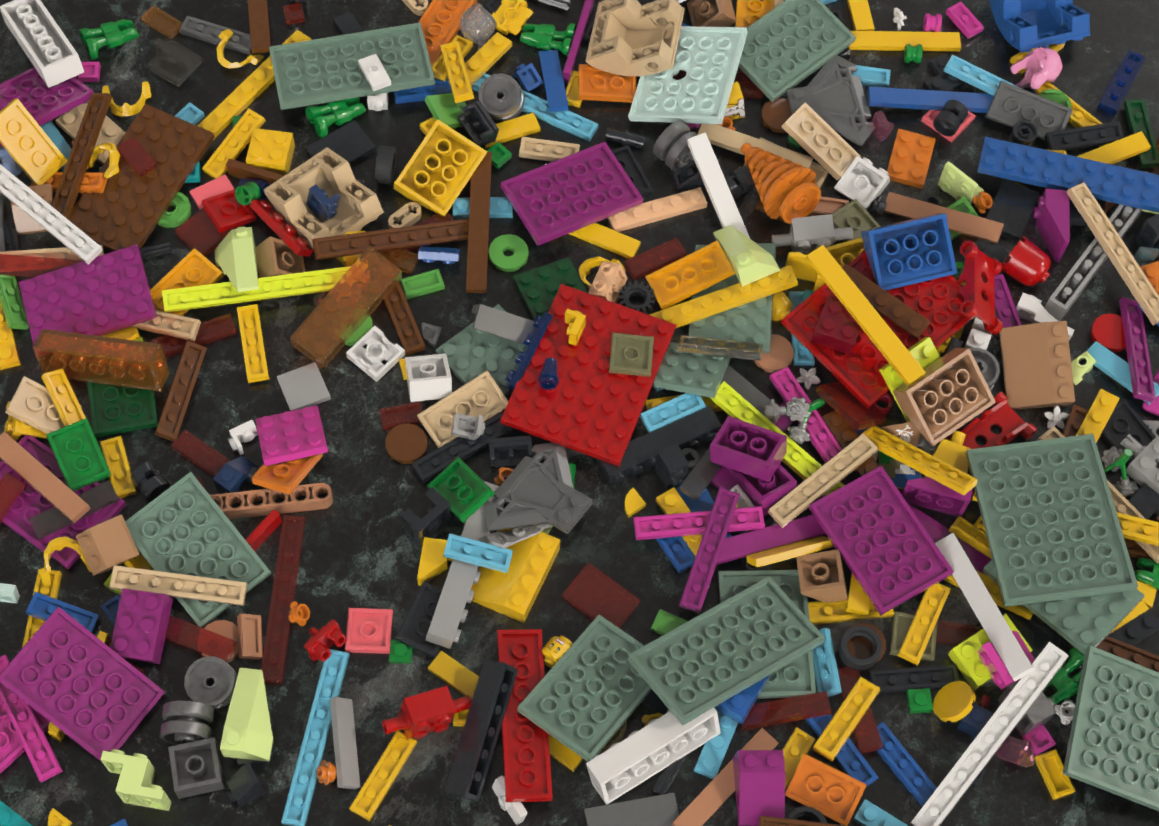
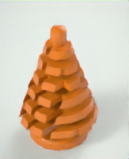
M744 143L741 146L740 150L745 155V163L749 167V172L768 217L777 219L780 216L785 223L791 224L792 218L807 217L812 213L821 198V190L815 184L817 181L814 179L816 174L812 169L784 159L779 155H774L762 148L752 147L749 143Z

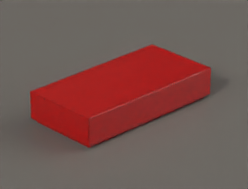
M272 510L245 539L254 551L282 523L280 513Z

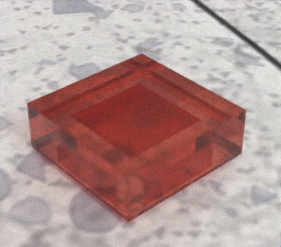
M301 3L282 6L287 25L305 22Z

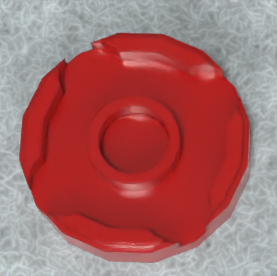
M1103 314L1096 318L1090 331L1092 341L1094 343L1097 341L1111 352L1123 350L1126 347L1122 317L1115 314Z

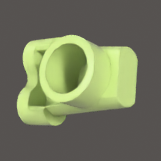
M1087 351L1071 361L1073 383L1075 385L1083 380L1081 377L1085 373L1090 372L1096 363V360ZM1081 360H1087V363L1085 365L1079 364Z

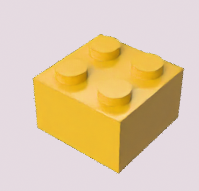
M254 128L246 157V164L285 176L289 173L295 148L293 133Z

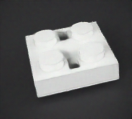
M374 326L346 352L349 360L377 382L399 359L405 356V350L397 343L395 345L392 344L385 337L384 333Z

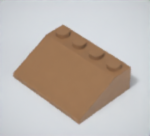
M1067 321L1041 322L1002 328L999 334L1005 394L1008 397V405L1012 409L1049 408L1056 405L1068 407L1075 402Z
M969 348L953 349L925 368L926 374L909 386L903 383L893 390L901 409L931 446L936 445L996 403Z

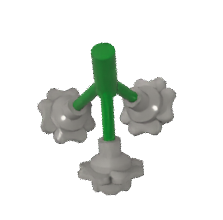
M792 397L791 401L787 402L786 408L785 406L779 407L778 404H775L774 399H771L770 404L765 405L764 413L765 417L771 420L773 424H776L780 415L785 414L790 416L791 421H800L798 426L788 427L787 430L788 434H790V439L795 443L802 444L805 441H810V435L806 431V423L811 412L823 406L825 402L822 398H818L809 404L805 403V398L798 399Z
M1113 446L1109 450L1103 451L1104 456L1101 458V461L1105 465V468H1103L1104 472L1106 473L1109 470L1116 472L1118 469H1121L1122 477L1113 486L1125 498L1131 497L1139 490L1137 482L1131 481L1126 475L1125 463L1132 456L1133 452L1130 449H1125L1123 452V449L1117 450Z

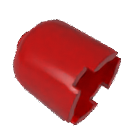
M1023 236L1003 261L1001 270L1022 285L1031 287L1039 281L1044 283L1048 278L1051 260L1045 252Z

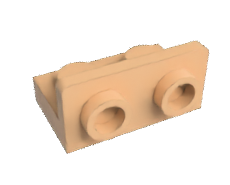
M602 262L588 293L617 303L620 289L622 290V286L628 279L621 264Z

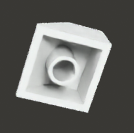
M446 353L405 357L408 391L411 402L441 400L452 393V378Z

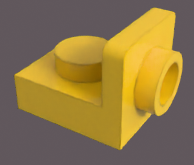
M567 309L565 312V323L569 324L566 334L569 335V344L577 346L585 328L586 315L576 310Z

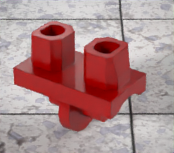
M332 619L325 627L322 626L319 630L314 627L309 630L311 637L307 640L304 648L309 653L312 661L315 662L319 659L325 662L331 655L329 648L333 644L341 647L347 640L338 623Z

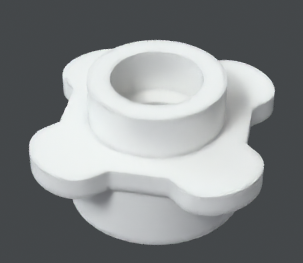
M1065 699L1061 705H1055V714H1058L1061 718L1062 724L1068 725L1073 720L1075 704L1072 700Z

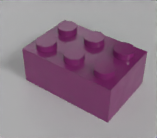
M728 416L710 444V461L769 482L786 454L787 436Z
M122 588L110 648L125 660L160 664L173 598L161 593Z

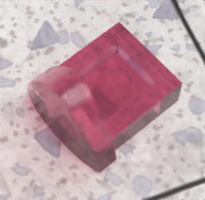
M882 110L874 114L871 121L875 126L873 132L878 141L882 142L889 137L894 124L887 121Z
M1008 736L995 753L999 759L1022 767H1030L1034 764V751L1029 740L1024 741Z

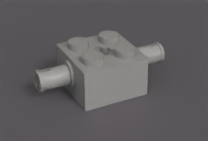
M832 214L792 218L789 234L772 235V243H775L776 247L791 246L792 252L808 255L822 245L826 248L833 246L837 240L853 239V228L850 226L834 229Z
M1129 434L1121 442V445L1126 449L1132 450L1135 459L1127 467L1126 474L1141 487L1145 483L1159 494V436L1148 446H1143Z

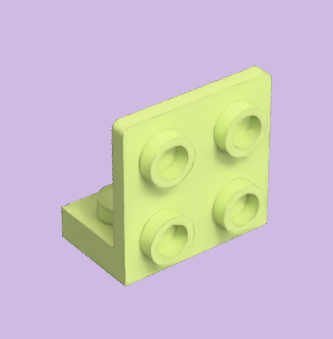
M948 161L945 164L938 185L943 191L953 196L956 201L965 196L972 205L973 197L978 196L979 192L984 190Z

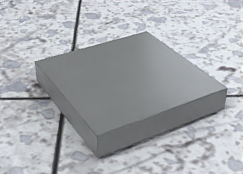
M316 362L276 376L290 411L312 407L331 399Z

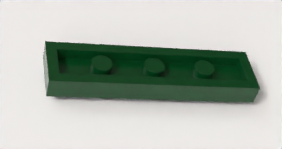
M1125 100L1124 108L1131 135L1142 131L1151 146L1150 150L1137 155L1139 167H1159V153L1145 100Z

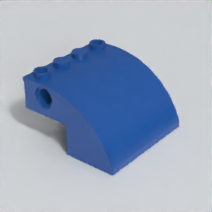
M989 0L993 17L1001 34L1009 44L1020 50V52H1030L1032 48L1037 47L1047 48L1050 44H1065L1068 40L1079 41L1083 37L1090 36V13L1075 6L1073 0Z

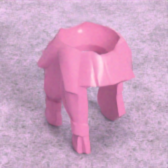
M1040 47L1034 49L1033 52H1029L1026 57L1010 68L1013 74H1016L1023 68L1027 69L1024 78L1016 86L1022 88L1031 83V89L1037 90L1047 80L1054 83L1063 65L1056 51Z

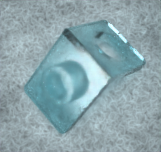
M1139 247L1134 255V259L1139 266L1153 263L1159 253V249Z

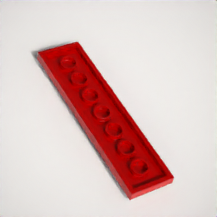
M542 629L497 630L498 662L506 663L518 669L502 722L505 802L552 801L549 735L517 711L518 706L545 677Z

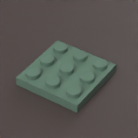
M671 342L655 377L654 387L715 398L731 359V352Z

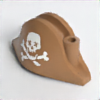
M912 421L880 427V429L915 447L919 445L922 434Z

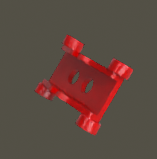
M965 241L960 247V253L965 257V262L958 282H966L964 287L958 289V292L964 297V302L960 306V312L967 318L977 317L983 322L986 331L993 335L998 334L1003 328V323L995 317L994 276L1000 273L1002 263L984 254L972 241Z
M1000 392L994 397L996 403L992 405L993 408L986 410L979 419L978 417L975 418L960 432L966 434L963 446L977 449L1006 445L1018 435H1021L1024 440H1028L1038 429L1032 423L1024 422L1008 405V397L1003 392ZM993 425L999 426L1002 431L1001 434H993L990 427ZM953 433L944 439L951 441ZM978 436L985 438L986 445H978L975 442V438Z

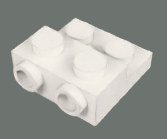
M857 156L834 189L851 201L857 199L868 210L873 200L877 196L879 197L889 184L890 177L888 176L889 173L884 169H877L872 166L873 163L865 157L861 159Z

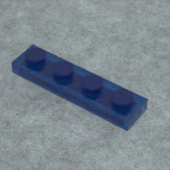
M1128 50L1098 105L1099 108L1114 115L1116 114L1146 57Z
M545 312L541 316L537 315L532 324L534 329L531 334L528 333L523 342L525 347L522 352L519 351L514 360L516 363L514 369H510L506 375L505 380L507 383L505 388L513 391L517 382L522 379L553 315Z

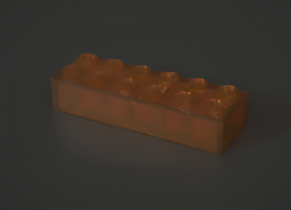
M369 246L290 337L291 345L324 369L402 278V270Z
M42 329L33 345V350L43 374L63 368L67 379L155 391L162 390L170 374L162 346L157 343Z

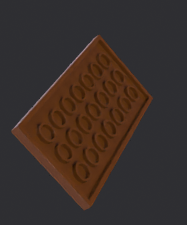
M145 104L116 146L120 153L119 172L108 178L103 193L84 192L73 208L69 221L98 245H103V248L114 252L135 244L138 245L139 249L142 248L215 138L214 133ZM110 156L98 173H105L109 168Z

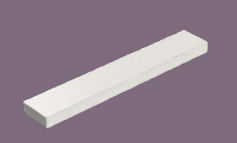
M706 132L688 139L686 142L722 227L725 228L732 225L750 238Z

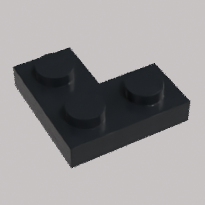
M947 54L930 60L929 66L936 76L924 81L923 87L926 90L953 91L965 86L966 82L944 72V68L950 59Z

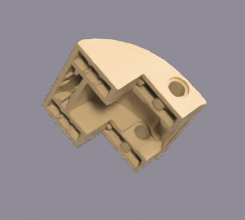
M604 0L599 2L585 61L597 69L623 76H646L673 68L685 9L676 0H656L645 5H641L637 0Z
M328 147L264 189V193L275 210L284 216L287 224L297 230L296 233L309 242L308 245L313 250V239L343 235L348 231H360L363 226L376 220L379 215L384 213L376 193L358 182L353 175L348 161ZM315 184L320 189L325 190L328 199L337 193L340 195L337 214L330 220L325 219L320 222L306 205L309 188Z

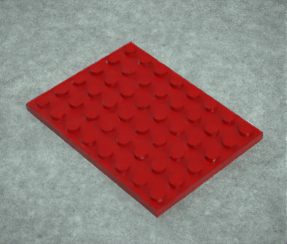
M863 251L848 265L876 284L866 253ZM952 275L886 290L930 321V324L918 340L878 313L907 350L924 337H930L937 350L972 319L967 318L960 312V306L964 302V297L958 292V289L964 286ZM825 283L785 316L781 323L869 409L889 391L879 371L889 362L862 328L850 355L811 341L828 295L837 298Z
M561 284L500 423L620 466L675 332L676 324ZM567 309L576 310L586 315L585 328L577 346L569 344V335L566 334L569 324L565 323V312ZM612 333L654 337L651 377L609 373Z

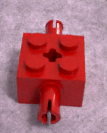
M447 686L404 698L398 717L382 721L383 730L388 735L403 729L406 739L414 738L415 740L421 739L427 733L433 731L440 733L448 729L456 713L469 710L472 701L469 695L452 700Z

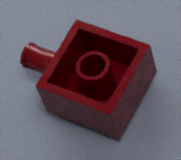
M828 295L811 341L850 355L861 327L839 299Z

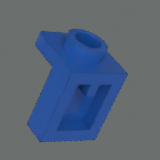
M532 63L527 66L522 64L514 69L516 73L512 75V78H517L526 92H530L544 83Z

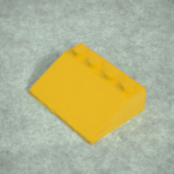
M437 119L395 181L393 189L411 201L445 217L487 154V151Z
M513 528L501 529V530H497V532L500 531V532L503 533V532L510 531V530H512ZM544 532L506 547V549L513 550L507 573L479 566L477 571H480L481 574L478 583H473L471 590L475 591L472 601L524 623L560 550V539Z

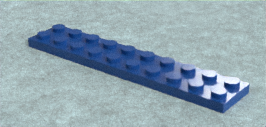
M984 138L978 173L1064 191L1085 182L1095 199L1159 213V175L994 138Z

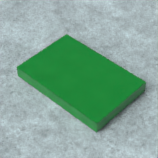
M87 418L46 434L66 483L73 492L112 476Z
M459 457L427 485L430 489L433 487L451 504V511L463 523L495 494Z

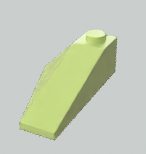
M730 225L713 232L742 287L780 271L779 266L769 252L734 226Z
M238 227L231 230L215 249V262L218 267L222 268L224 275L229 277V281L238 292L259 289L252 227Z
M239 668L220 745V750L224 757L270 761L273 734L262 670Z

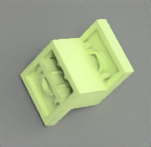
M111 749V752L103 751L100 760L107 770L111 773L120 774L116 793L124 803L166 811L170 810L171 801L165 791L162 790L163 788L153 785L156 770L150 760L147 759V756L134 753L133 756L124 755L123 751Z

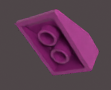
M1045 189L1043 195L1039 196L1038 206L1034 207L1033 218H1036V228L1054 261L1060 262L1070 242L1069 196L1066 193L1067 191Z
M780 464L769 482L727 468L755 507L762 506L763 517L769 514L768 510L797 487V481Z
M930 477L908 480L901 495L909 504L962 517L971 500L973 488L965 495H962Z
M738 750L733 757L738 826H758L759 815L785 818V766L783 750Z

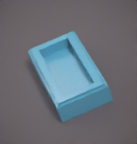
M856 65L857 72L852 74L853 76L860 77L863 86L889 87L891 70Z

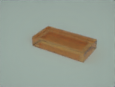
M154 5L141 17L142 22L170 39L176 36L183 24Z

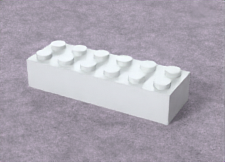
M13 0L0 6V11L7 27L48 88L84 73L78 53L41 0Z
M710 709L683 726L672 712L668 710L659 719H653L646 727L632 732L628 738L620 743H614L607 751L596 755L594 759L587 762L586 765L592 785L607 805L665 769L674 761L681 759L721 734L716 709Z

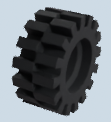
M630 281L627 283V286L625 284L622 286V290L620 289L618 304L648 315L652 313L655 294L653 288L650 289L649 284L644 286L643 281L640 284L634 281L632 285ZM631 296H640L644 299V303L633 305L629 302V298Z

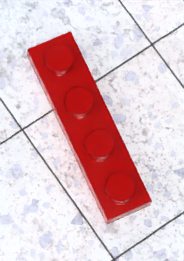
M253 199L249 206L296 255L310 257L314 250L308 245L309 242L300 237L293 226L286 223L284 216L276 212L272 208L273 205L267 200Z

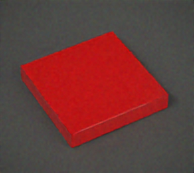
M235 190L202 200L201 205L219 233L256 221V216L250 206L242 205L237 201Z

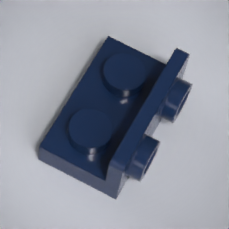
M315 184L309 188L306 205L320 222L325 219L330 220L337 214L340 195L337 193L328 199L325 190L320 189Z

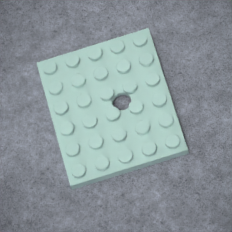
M681 26L673 68L652 75L640 76L628 115L629 120L640 122L674 123L683 121L684 123L722 124L748 34L747 28ZM680 70L687 72L683 79H673V76L677 75Z

